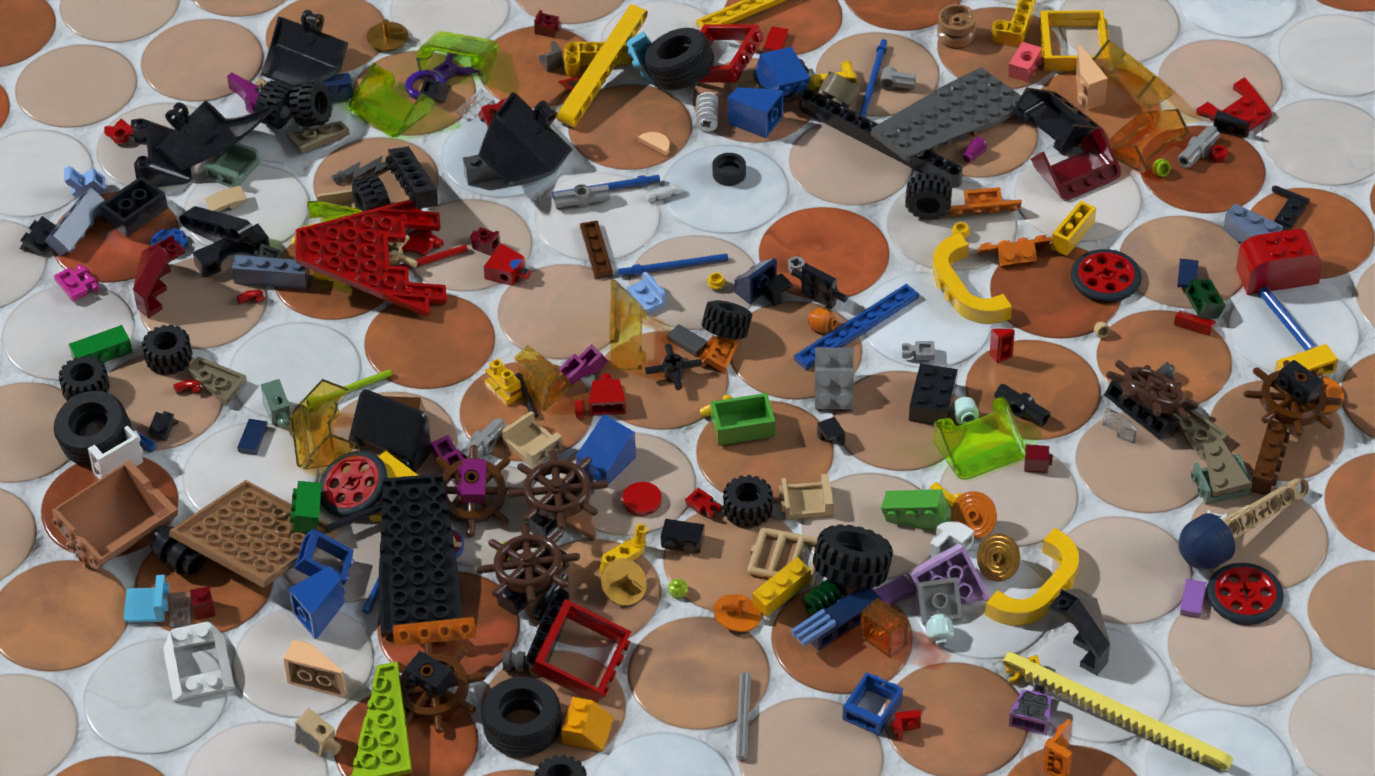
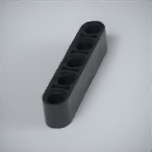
M193 206L179 217L181 224L186 229L236 243L241 242L254 232L252 224L246 219L198 206Z
M558 589L552 593L526 656L527 674L531 678H541V676L530 670L565 599L570 601L569 593L564 589ZM566 617L544 661L548 664L566 622Z

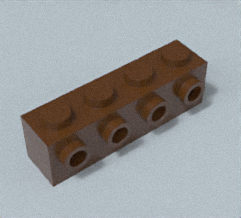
M1274 420L1268 422L1252 476L1251 492L1268 495L1271 492L1272 486L1276 487L1278 480L1276 472H1280L1282 466L1280 457L1284 458L1286 452L1284 443L1288 444L1290 432H1287L1288 424Z

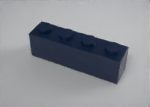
M856 588L845 598H840L829 608H824L825 614H829L831 620L834 619L836 621V626L812 641L811 644L820 651L882 611V598L872 588ZM825 622L824 624H822L821 626H819L817 629H819L820 627L824 626V625L827 624V623Z

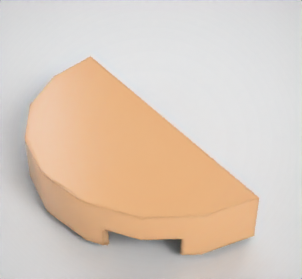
M647 132L638 136V142L665 156L668 155L670 142L665 135L658 132Z

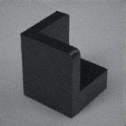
M425 76L420 94L445 102L451 85Z
M780 273L763 283L764 297L774 306H777L781 303V293L791 288L792 283Z
M835 416L817 423V436L820 441L824 439L829 441L836 438L840 445L845 444V432Z

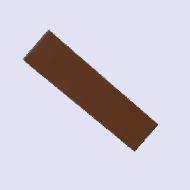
M598 220L580 223L581 234L594 278L600 279L613 276Z

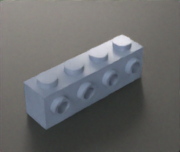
M93 188L83 192L46 238L45 242L60 256L65 253L70 254L76 248L75 243L82 240L86 235L84 233L85 230L90 229L95 224L94 219L102 214L100 204L105 200Z
M235 255L231 268L234 284L307 289L310 280L309 268L297 264L296 260Z

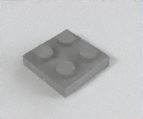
M957 577L916 583L921 622L923 624L927 623L931 616L937 614H944L951 620L963 618Z

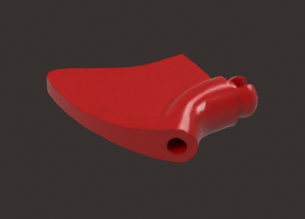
M416 229L407 234L410 239L402 247L403 252H413L425 257L433 248L440 249L444 245V241L432 234L430 230Z

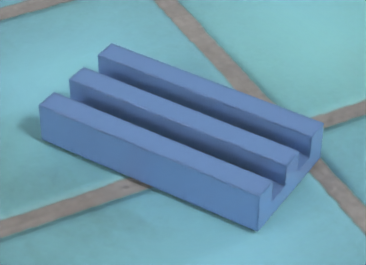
M822 609L791 629V634L805 647L834 628L836 621L834 619L831 620V616L829 614L826 615V611ZM825 622L827 623V624H825L824 626H822V627H820L819 629H817L819 626H821V625L824 624Z

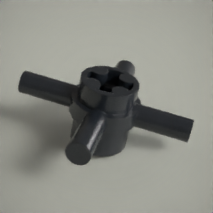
M669 343L665 345L667 356H665L662 365L645 367V374L663 372L665 379L668 382L674 383L676 390H681V380L685 369L701 367L702 360L683 361L679 354L674 353L672 344Z

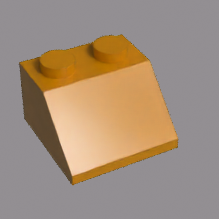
M572 697L562 727L563 745L603 752L614 717L593 700Z

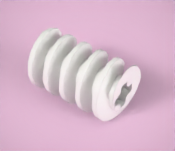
M711 92L702 93L696 99L695 122L697 128L704 132L714 131L718 126V97Z

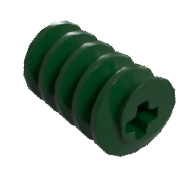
M824 580L815 589L810 590L809 593L803 596L804 607L813 616L822 609L829 608L830 604H835L836 600L842 598V595L846 596L847 589L844 585L840 586L835 582Z

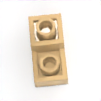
M235 186L217 192L205 198L209 210L221 212L228 207L233 210L245 203L247 198L242 187Z

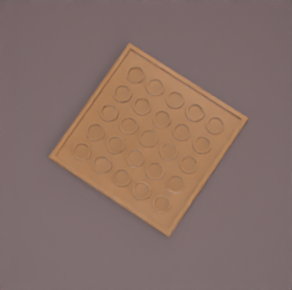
M245 480L172 528L169 536L264 588L295 566L303 538L308 533L293 532L294 524L290 523L292 504ZM319 519L317 531L332 539L338 536V529L328 532L326 529L327 523Z

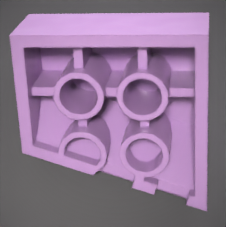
M960 544L949 548L906 572L916 592V583L957 577L961 604L990 599L966 549Z

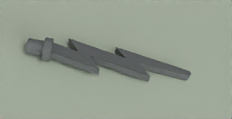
M382 155L360 169V162L344 171H338L337 174L331 177L333 182L339 180L342 182L354 174V181L375 169L374 174H377L388 167L386 161L381 163Z

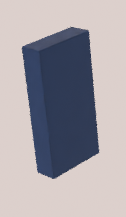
M248 419L237 447L238 452L257 454L268 427L267 421Z

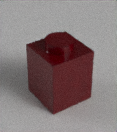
M1026 444L1024 472L1048 473V465L1052 466L1053 454H1049V446Z
M210 586L190 590L195 619L200 620L216 616Z

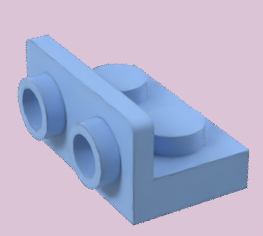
M645 271L642 273L643 280L627 287V293L644 313L648 315L666 306L667 294L662 287L658 286L654 277Z

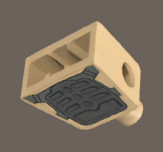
M308 708L295 722L294 742L319 757L323 756L326 751L333 755L340 751L342 745L334 740L335 729Z

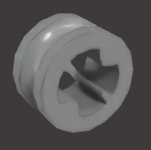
M791 257L788 260L789 272L792 273L795 268L802 272V267L804 266L803 258Z

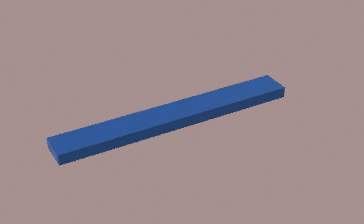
M906 283L795 354L794 361L807 371L815 365V347H844L917 300L919 293Z

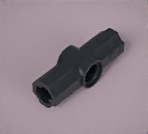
M1001 384L994 394V398L1009 406L1011 412L1017 417L1025 416L1039 426H1044L1050 418L1051 412L1035 403L1034 398L1026 392L1020 394L1009 386Z

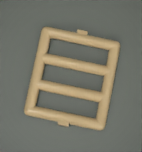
M762 527L756 544L752 545L751 548L752 556L747 569L748 574L771 578L777 573L776 569L785 540L797 542L792 560H794L796 557L801 558L805 543L816 545L818 537ZM766 536L778 538L768 570L756 568ZM813 559L810 566L811 582L807 584L808 586L814 584L817 574Z

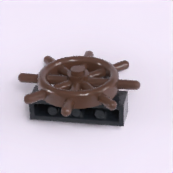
M1118 360L1115 366L1124 374L1120 375L1112 371L1106 373V377L1111 379V382L1104 396L1159 439L1173 437L1181 422L1180 419L1173 415L1174 413L1184 420L1190 419V414L1181 408L1182 405L1192 409H1197L1199 406L1196 401L1184 397V393L1181 390V382H1173L1161 373L1151 370L1149 365L1144 367H1128Z
M553 449L549 452L550 461L544 462L534 469L529 468L523 463L518 464L517 469L527 475L523 489L508 490L506 496L508 498L524 497L530 510L523 516V521L529 526L531 533L548 537L557 527L560 530L565 529V519L576 515L582 510L593 516L598 514V510L588 503L591 495L595 492L594 490L606 489L609 483L607 481L594 482V479L585 472L584 469L592 462L590 457H585L577 465L569 461L558 460L557 451ZM552 474V479L549 480L545 476ZM560 474H567L563 479L560 478ZM537 482L545 486L533 488ZM535 495H545L540 501L534 497Z
M523 524L521 527L522 535L514 537L504 544L494 539L489 540V546L497 550L493 564L478 566L476 572L478 574L495 572V576L500 584L492 591V595L497 597L498 606L514 615H518L529 603H533L535 598L551 584L555 583L562 588L568 587V581L561 578L560 574L569 567L568 562L578 561L580 554H567L559 549L556 542L563 537L564 532L562 530H557L550 538L542 535L530 534L529 526ZM531 548H538L534 553L531 552ZM523 549L521 554L517 553V551ZM508 557L515 560L511 562H505ZM515 569L510 575L505 573V570Z

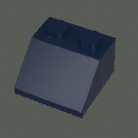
M772 258L761 261L744 274L739 275L734 280L735 293L749 304L763 296V283L777 276V260Z

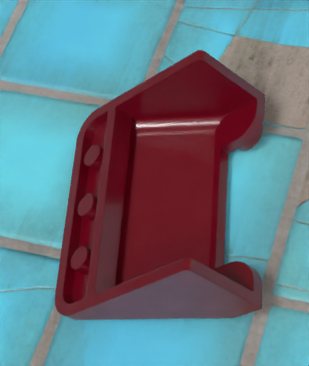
M1102 127L1082 138L1081 148L1084 151L1053 165H1050L1044 151L1031 158L1034 168L1061 199L1070 200L1115 181L1121 176V168Z

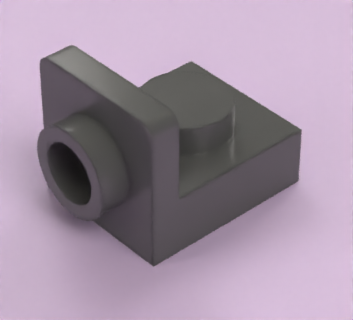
M260 244L258 250L255 249L252 256L281 258L282 250Z

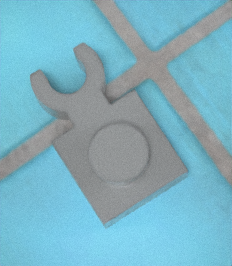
M915 341V345L903 343L902 358L909 359L912 356H916V360H935L934 341Z

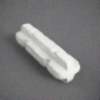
M676 183L671 185V187L666 186L656 189L655 192H647V201L651 203L656 201V199L661 200L671 197L672 194L678 195L681 193V187Z

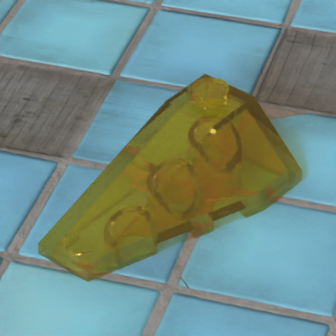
M529 345L514 357L533 402L543 411L548 409L572 387L566 376L554 364Z

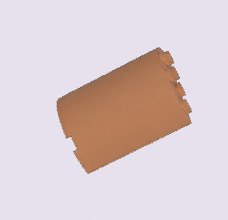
M129 460L52 510L54 516L52 522L67 541L66 546L71 553L75 552L81 564L84 566L87 564L91 568L98 569L150 535L157 527L165 525L174 519L178 514V509L158 488L155 489L151 485L150 480Z

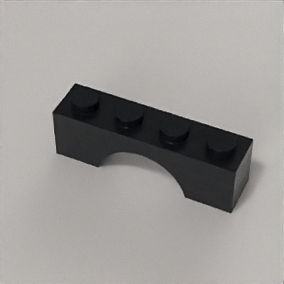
M259 224L253 225L254 232L239 243L221 239L192 252L195 266L203 277L207 278L221 271V264L228 256L235 253L252 255L255 249L258 250L260 244L270 246L268 235Z

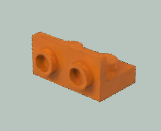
M712 335L707 343L709 348L705 349L700 357L702 359L701 367L704 368L708 363L724 373L739 342L734 339Z

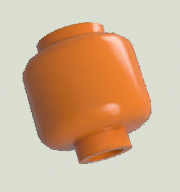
M818 307L810 312L808 324L811 330L828 334L832 329H835L837 319L833 311Z

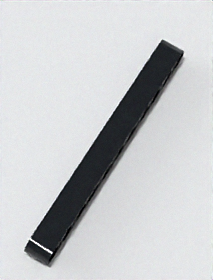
M812 90L800 92L799 109L803 113L921 173L934 172V174H941V177H946L947 181H950L952 188L961 186L962 167L957 163L931 150L924 151V155L920 157L914 155L910 157V161L906 162L871 135V129L878 125L877 123Z

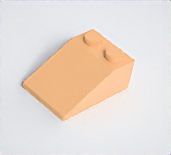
M1078 46L1076 65L1077 100L1087 111L1105 104L1108 78L1082 46Z
M292 640L283 658L288 683L345 698L346 688L343 670L312 644L305 641Z

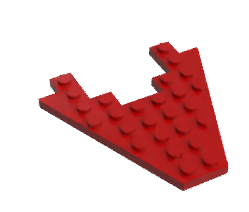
M405 200L295 230L296 263L425 317H429L430 314L429 303L446 304L447 301L446 285L409 282L408 267L390 266L388 241L404 243L406 239L405 228L439 231L441 227L439 212L421 211V209H416L414 204L410 203V200Z

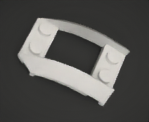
M211 622L174 628L170 631L163 649L173 702L235 690L224 635ZM215 642L220 670L179 678L174 651Z

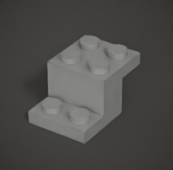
M815 347V409H853L854 348Z

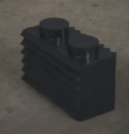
M665 518L661 533V547H665L668 550L677 549L678 551L682 550L688 553H700L705 536V524Z

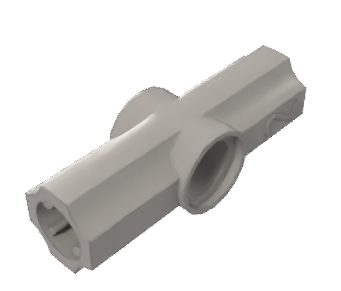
M1212 125L1206 127L1198 137L1193 136L1190 139L1187 148L1178 156L1177 161L1181 167L1185 169L1191 167L1200 157L1205 158L1211 146L1220 138L1217 128Z
M579 184L573 190L553 193L556 208L573 205L577 208H587L592 202L610 200L608 185L588 187L587 185Z
M497 418L482 431L477 430L472 435L470 443L461 451L463 458H469L471 445L477 446L478 459L484 453H491L496 445V441L502 436V430L507 426L504 421Z

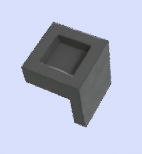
M555 41L551 42V52L539 56V62L547 72L563 66L562 50Z

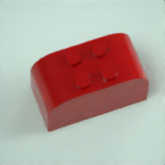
M1304 229L1259 234L1246 239L1239 247L1236 270L1247 295L1257 294L1259 289L1265 286L1270 291L1319 284L1322 261L1309 232Z

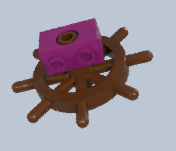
M476 445L470 446L469 458L459 460L452 465L441 456L436 458V462L445 470L442 475L449 515L454 519L467 523L468 537L475 535V523L488 520L493 516L502 525H507L509 523L508 518L499 511L505 501L506 492L508 490L522 489L520 487H506L501 471L510 464L511 461L508 457L494 466L486 461V459L477 458L478 448ZM452 478L459 483L457 486H448ZM491 479H494L497 487H486V484ZM447 494H457L459 497L454 502H451ZM486 495H496L492 503L485 498ZM463 503H468V511L462 510L459 507ZM476 503H480L484 509L476 511Z

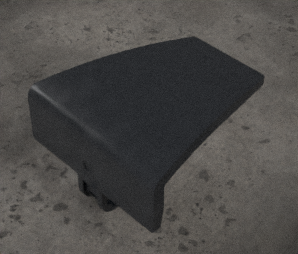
M307 9L302 13V24L279 16L261 75L292 88L299 82H323L341 71L348 42L321 32L324 16L314 14L311 10Z
M512 92L493 116L483 138L478 156L506 184L514 185L531 182L553 174L571 153L572 148L550 127L557 117L558 113L556 110L551 109L545 100L540 101L533 110L517 93Z
M204 101L190 115L186 105L178 102L173 106L172 110L167 111L165 114L166 120L175 130L156 149L175 169L184 170L221 153L240 141L275 108L270 106L248 115L226 119L208 101Z

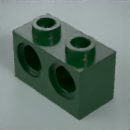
M1192 279L1185 290V294L1199 318L1218 319L1226 304L1211 279Z

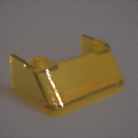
M1109 39L1093 58L1108 80L1113 78L1136 96V99L1139 100L1137 103L1145 109L1147 106L1149 108L1154 107L1171 97L1175 92L1172 87Z
M321 379L293 410L291 425L298 467L305 470L327 467L335 459L351 452L356 447L355 442L333 435L331 432L330 423L339 415L338 402L348 392V388Z

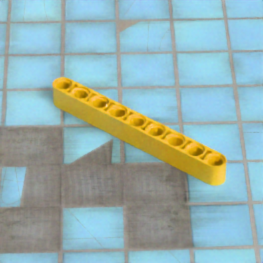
M633 4L629 5L557 114V121L571 127L577 125L628 48L626 41L635 37L644 24L648 10Z

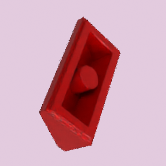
M1181 310L1176 314L1174 325L1209 336L1216 324L1214 320L1199 318L1197 315Z
M991 329L989 354L996 363L1013 357L1014 329Z

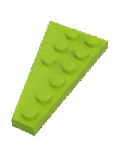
M396 661L377 665L372 684L373 690L368 701V711L364 717L358 742L359 748L354 759V769L351 776H400L413 773L399 664Z

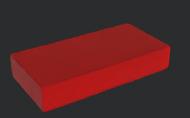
M771 26L763 47V53L783 49L788 36V29Z

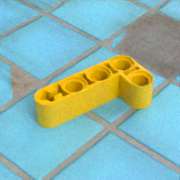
M1019 0L1012 22L1004 20L995 21L992 26V40L995 43L1016 47L1025 42L1035 12L1036 0Z
M604 42L567 43L564 50L566 76L577 77L581 72V65H590ZM627 49L616 65H629L632 63L633 58L631 59Z

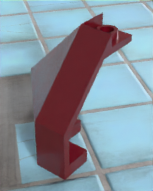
M174 235L151 245L141 253L133 292L136 307L146 318H150L163 310L162 304L155 297L167 291V286L159 278L171 272L169 262L186 253V250L174 240Z

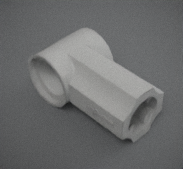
M885 67L882 71L880 86L885 90H892L895 87L914 89L916 74L902 73L893 67Z

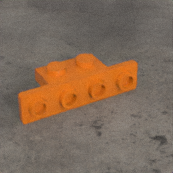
M1000 187L964 190L965 205L951 206L948 215L959 217L965 213L979 215L987 211L989 213H998L1000 210L1013 212L1021 207L1022 200L1002 201Z
M1039 235L1031 240L1025 237L1017 239L1016 242L1003 240L995 245L983 243L977 249V254L997 252L1000 267L1035 263L1038 261L1035 246L1048 245L1051 243L1052 238L1046 237V235Z
M474 617L394 625V645L419 644L424 646L426 642L440 641L441 644L451 643L452 640L475 638Z

